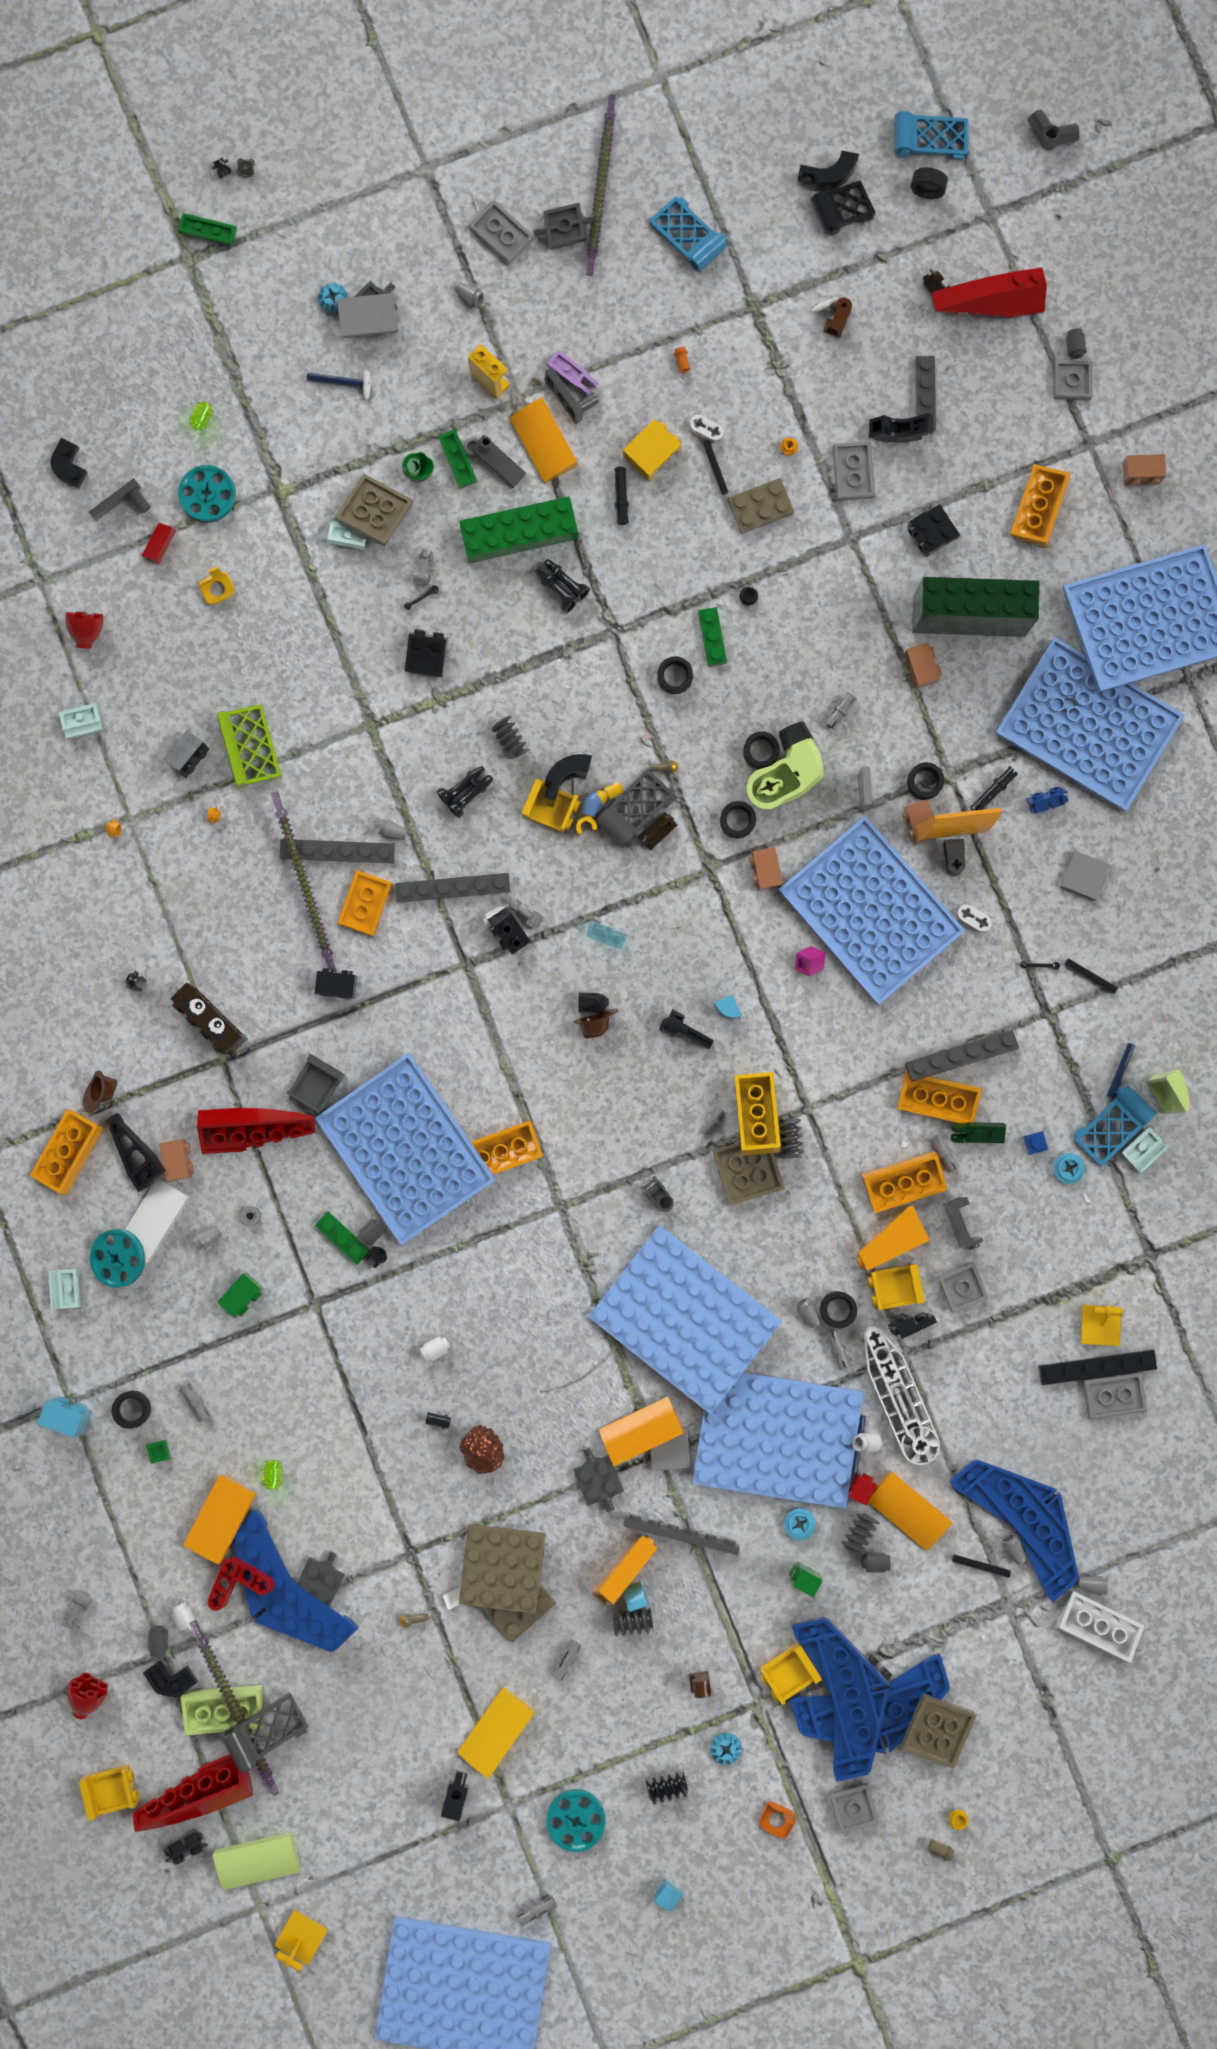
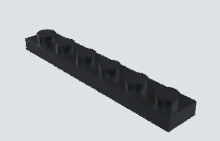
M1153 1349L1038 1365L1041 1385L1157 1369L1155 1350Z

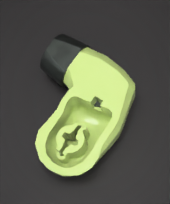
M803 721L789 725L779 732L783 750L787 752L786 758L777 761L771 766L756 770L749 777L746 787L748 797L754 805L761 809H773L797 800L824 778L823 763L819 750L813 742L812 734Z

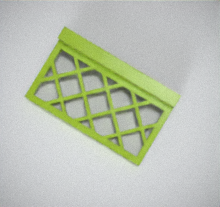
M262 704L228 712H217L236 788L240 789L246 785L280 778L281 773ZM259 710L261 717L258 722L248 718L252 711ZM238 715L243 718L239 727L231 723L230 716ZM246 720L255 725L251 733L241 729ZM257 727L265 731L266 735L263 740L253 736ZM239 731L248 736L244 745L236 741L235 737ZM251 738L260 743L256 751L246 747ZM262 745L270 749L271 753L267 758L258 754ZM244 749L253 754L248 763L240 757ZM255 756L265 761L260 770L251 765ZM267 763L275 767V774L268 775L263 772ZM249 767L258 772L254 779H246L245 773Z

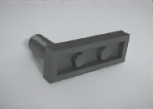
M552 367L546 370L545 382L574 423H579L582 421L584 412L599 403L597 395L592 393L576 402Z
M483 435L471 448V451L512 488L526 475V472L499 449L488 436Z
M133 478L90 510L89 513L97 521L128 497H130L142 514L147 512L151 506L139 492L141 487Z

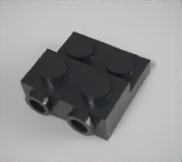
M940 504L910 520L907 525L909 534L916 538L920 551L925 553L927 557L960 537L958 530Z
M414 629V632H410L408 636L404 671L442 677L448 638L444 637V633L433 632V635L425 634V630Z
M921 1312L915 1315L914 1318L908 1314L901 1313L893 1317L894 1321L890 1322L888 1327L892 1335L904 1339L937 1323L935 1316L930 1313Z

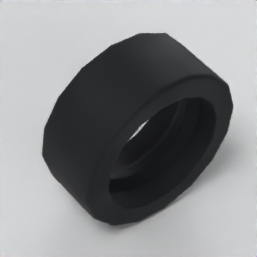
M919 168L913 173L910 186L911 191L925 199L941 198L946 192L948 177L944 172L935 168Z
M671 656L665 659L660 664L657 672L658 683L667 693L681 694L691 686L693 680L691 664L679 656ZM671 665L682 666L686 671V680L679 686L669 685L664 678L665 670Z
M765 731L751 734L746 739L743 747V756L746 762L756 769L773 765L780 752L777 739ZM763 739L771 744L772 755L768 760L758 761L752 757L750 747L754 741Z
M920 763L908 774V790L917 799H932L939 794L944 786V774L933 763ZM920 771H931L935 775L937 783L932 791L922 792L915 786V776Z
M733 801L722 810L720 827L729 837L736 839L744 838L755 827L756 813L748 803ZM734 809L744 810L749 816L748 826L740 831L731 829L727 824V816L730 811Z
M830 1292L821 1301V1317L826 1324L833 1328H846L857 1317V1304L852 1296L845 1292ZM833 1299H844L849 1304L850 1313L845 1320L834 1321L829 1317L827 1308Z
M131 1390L124 1392L112 1404V1417L117 1425L122 1428L133 1429L147 1421L150 1416L151 1405L146 1395L140 1391ZM128 1398L137 1399L142 1404V1414L135 1421H127L120 1413L122 1402Z

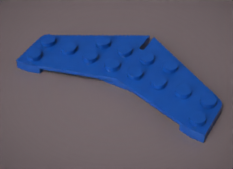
M978 1459L969 1462L949 1480L956 1490L1015 1528L1045 1594L1053 1603L1077 1582L1079 1575L1061 1493L1058 1492L1045 1503L1058 1489Z
M258 1508L255 1509L240 1525L233 1539L236 1557L272 1577L274 1588L271 1592L260 1595L244 1586L251 1619L265 1607L266 1611L254 1622L326 1651H335L359 1627L352 1619L346 1615L342 1616L296 1583L290 1576L267 1529L268 1524L265 1517ZM246 1570L244 1576L248 1581H251L252 1574ZM265 1581L261 1582L264 1585L263 1588H267L265 1586Z
M821 1617L795 1623L792 1625L797 1641L803 1646L833 1698V1765L836 1782L868 1775L873 1766L890 1687L872 1690V1688L888 1685L889 1682L830 1619Z
M940 1653L927 1657L889 1682L888 1685L882 1687H890L876 1752L886 1754L881 1738L883 1735L885 1736L890 1753L903 1740L922 1693L938 1699H942L948 1693L950 1684ZM832 1695L796 1696L790 1698L800 1733L807 1737L834 1742V1702Z

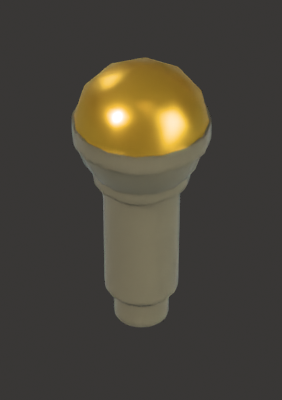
M671 760L665 764L649 765V770L666 771L673 774L677 772L678 764Z
M423 1613L413 1616L404 1614L400 1617L399 1623L401 1627L408 1628L414 1623L429 1620V1614Z

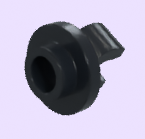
M223 157L214 161V167H212V170L217 169V175L221 179L223 178L221 174L223 168L227 169L229 174L232 173L231 168L225 165L229 160H224Z
M134 971L128 974L125 983L128 989L134 988L137 991H142L137 986V982L140 980L146 982L147 980L139 976V972Z
M374 1246L370 1249V1254L366 1257V1260L368 1261L370 1258H373L376 1261L373 1267L376 1268L381 1263H385L387 1255L383 1248Z

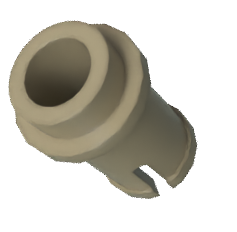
M934 1839L928 1845L927 1851L942 1857L944 1861H951L954 1855V1850L951 1849L950 1845L947 1847Z

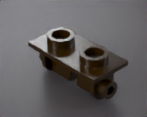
M930 269L932 274L930 276L926 274L922 278L923 284L930 293L936 289L941 290L951 287L950 285L945 286L942 282L944 277L938 270L935 272Z
M664 812L637 838L651 851L678 825L670 814L668 815Z

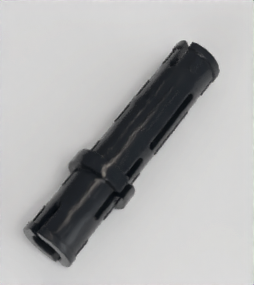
M616 467L614 468L616 493L614 507L617 511V524L627 525L629 523V502L627 501L626 468Z
M1009 766L999 778L993 780L994 783L969 807L970 810H983L1002 790L1004 791L1007 788V785L1018 773L1016 771L1013 772L1014 769Z

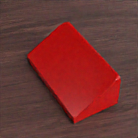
M158 523L141 556L159 564L176 532L175 529Z

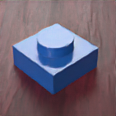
M1043 1131L1023 1136L1028 1155L1049 1150Z

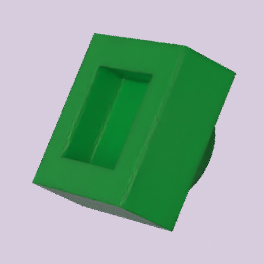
M167 1439L146 1445L151 1464L171 1459Z

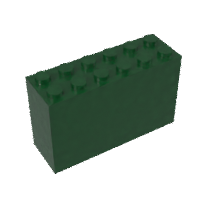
M923 577L913 595L912 633L1025 637L1039 619L1040 581Z

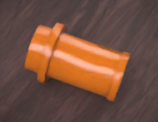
M685 347L676 348L673 355L676 357L679 373L690 371L691 368L687 357L688 350Z

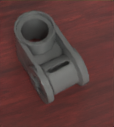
M964 839L944 840L943 850L947 873L951 876H959L966 865ZM954 863H956L957 866H960L958 870H956L955 867H952Z
M653 1176V1180L647 1185L640 1187L660 1211L668 1212L673 1208L674 1202L672 1197L656 1176ZM662 1198H668L671 1201L669 1208L664 1209L660 1207L659 1202Z

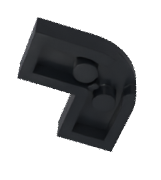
M61 438L51 456V468L60 480L79 489L88 473L85 469L72 463L79 450V446Z
M159 1660L143 1672L154 1691L158 1695L161 1694L167 1697H177L198 1683L197 1678L188 1665L171 1676L163 1662Z

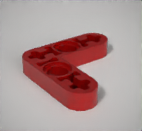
M230 1557L222 1563L208 1598V1606L213 1611L225 1608L236 1582L241 1583L260 1595H265L273 1590L274 1580L266 1573L240 1558ZM230 1563H233L234 1570H231L232 1566ZM246 1570L252 1574L251 1581H248L244 1576ZM223 1578L229 1583L227 1589L222 1587L221 1581ZM263 1581H265V1586L267 1587L265 1589L263 1588L264 1585L261 1583ZM217 1597H219L218 1601L219 1603H221L219 1605H217V1600L215 1599Z

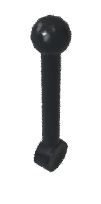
M432 586L430 591L426 592L425 594L421 595L420 597L416 598L410 603H405L404 608L409 610L411 609L412 605L426 598L430 594L438 593V586Z
M1022 961L1020 967L1023 969L1026 967H1050L1057 970L1060 968V964L1058 962L1042 964Z

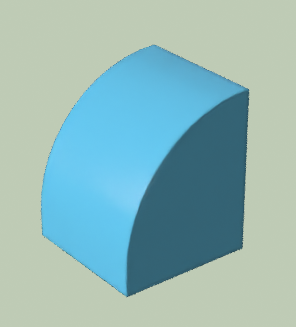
M732 995L714 1003L718 1013L726 1018L736 1019L742 1016Z
M641 1582L631 1585L624 1590L623 1594L629 1612L648 1606Z
M665 1879L654 1894V1902L667 1911H673L684 1896V1893Z

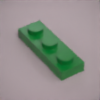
M182 213L178 226L179 234L233 247L238 230L237 226L186 213Z
M456 429L439 435V441L460 489L476 483L477 478Z
M717 607L698 610L708 667L727 664Z
M329 1211L315 1225L356 1265L370 1252V1249L364 1246Z

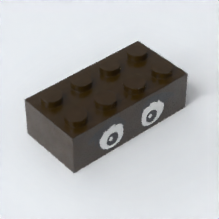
M186 982L170 998L174 1002L172 1006L179 1013L186 1014L187 1017L185 1019L192 1026L199 1027L201 1029L199 1033L205 1039L213 1041L215 1043L213 1045L214 1048L220 1053L233 1055L248 1039L194 985Z

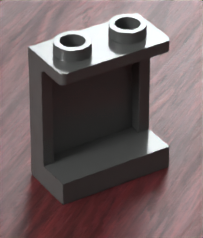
M309 1054L306 1059L307 1063L286 1094L290 1095L289 1100L298 1105L300 1102L305 1104V1109L315 1115L316 1112H323L345 1074L316 1056Z
M959 1197L943 1203L959 1247L969 1250L980 1247L979 1243L983 1242V1238L973 1237L970 1239L959 1209L970 1205L968 1197Z

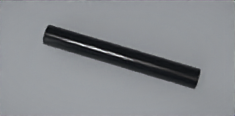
M706 440L702 444L721 494L725 495L729 493L711 443L709 440Z
M1068 958L1064 965L1113 994L1117 991V986Z
M953 1554L952 1562L1007 1578L1011 1574V1570L956 1554Z

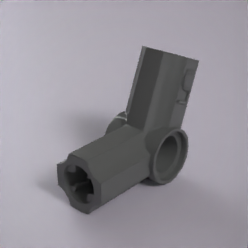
M1042 109L1035 111L1027 120L1040 138L1041 146L1046 150H1051L1056 145L1077 142L1080 139V130L1077 123L1057 127L1052 125Z

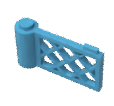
M908 111L898 112L895 114V154L900 158H906L910 154L952 156V159L963 160L968 155V118L913 115ZM917 122H924L928 128L922 132L917 127ZM942 123L946 129L940 133L934 125ZM955 124H963V131L960 134L953 129ZM930 129L937 136L933 141L925 135ZM948 130L955 137L951 142L943 136ZM922 138L928 146L918 148L917 141ZM940 139L946 147L938 149L934 143ZM958 140L963 145V150H956L952 144Z
M675 196L649 220V224L675 247L697 272H701L727 248L726 242L728 240L723 233L714 232L688 208L689 203L685 199ZM677 204L681 208V213H670V209ZM660 218H668V226H659L656 222ZM670 218H681V225L670 226ZM683 218H692L694 225H683ZM670 230H681L680 238H672ZM683 230H694V238H683ZM696 230H704L708 233L703 238H696ZM683 242H693V248L687 252L682 247Z
M1129 1085L1127 1087L1121 1086L1115 1092L1117 1095L1115 1099L1086 1128L1081 1126L1074 1133L1076 1136L1074 1140L1101 1167L1157 1114ZM1114 1105L1120 1109L1121 1118H1110V1109ZM1099 1120H1107V1132H1096V1123ZM1110 1120H1121V1132H1110ZM1124 1120H1131L1136 1127L1131 1132H1124ZM1085 1134H1093V1145H1085L1080 1139ZM1096 1134H1107V1145H1096ZM1110 1134H1121V1142L1118 1145H1110ZM1096 1148H1107V1156L1102 1161L1096 1156Z

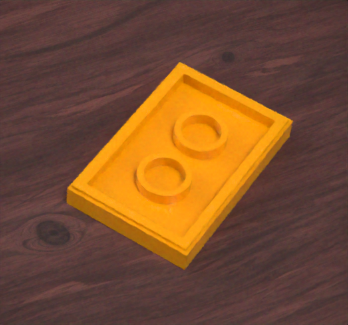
M356 870L337 924L374 937L393 883Z

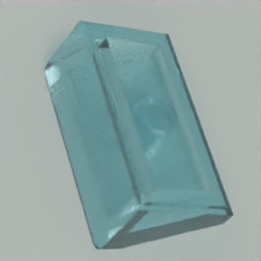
M595 921L590 922L587 937L618 949L623 948L627 937L626 933Z

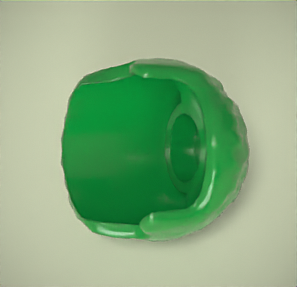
M423 452L410 453L402 461L403 474L412 482L420 483L426 481L434 470L433 460Z

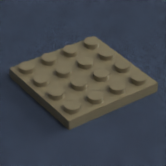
M468 1524L459 1604L537 1614L546 1533Z

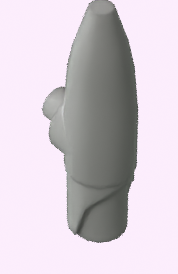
M719 1109L708 1121L703 1130L704 1134L709 1132L716 1124L718 1126L721 1124L719 1120L725 1113L722 1109Z

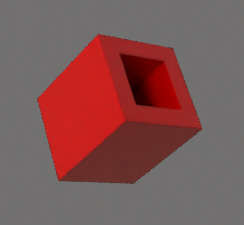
M857 1473L849 1488L848 1496L867 1506L877 1486L873 1481L874 1478L866 1473L862 1475Z

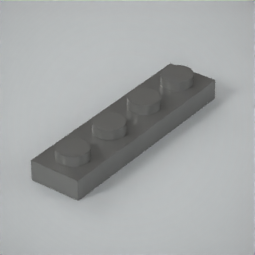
M916 356V416L926 413L932 414L933 431H935V356Z

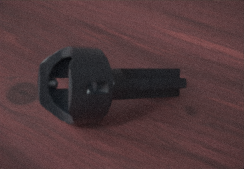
M674 1009L671 1010L669 1017L662 1020L659 1030L672 1038L679 1033L707 1049H710L714 1042L713 1039L684 1024L685 1015Z

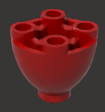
M81 611L65 612L66 627L76 643V648H92V644L102 631L103 614H87V612Z
M82 1673L81 1676L73 1678L69 1682L67 1689V1700L73 1711L72 1715L77 1719L83 1720L89 1714L96 1711L106 1698L108 1684L92 1677L90 1673Z

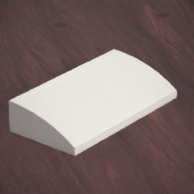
M160 1177L154 1181L125 1229L133 1233L140 1240L144 1248L146 1263L152 1261L191 1197ZM128 1238L124 1240L126 1248L131 1246V1241Z
M1072 1591L1055 1628L1122 1662L1131 1663L1144 1626Z

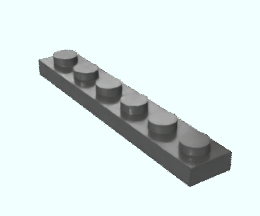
M280 839V859H293L288 839ZM292 839L299 860L394 864L395 844Z
M509 873L395 883L397 903L511 893Z
M1013 1030L908 1061L905 1063V1067L911 1082L1018 1050L1019 1045Z
M630 1514V1516H625L624 1527L734 1555L739 1553V1544H736V1541L733 1539L725 1538L723 1541L717 1539V1536L706 1533L705 1536L700 1535L694 1529L687 1528L684 1531L674 1524L664 1526L658 1520H641V1516Z

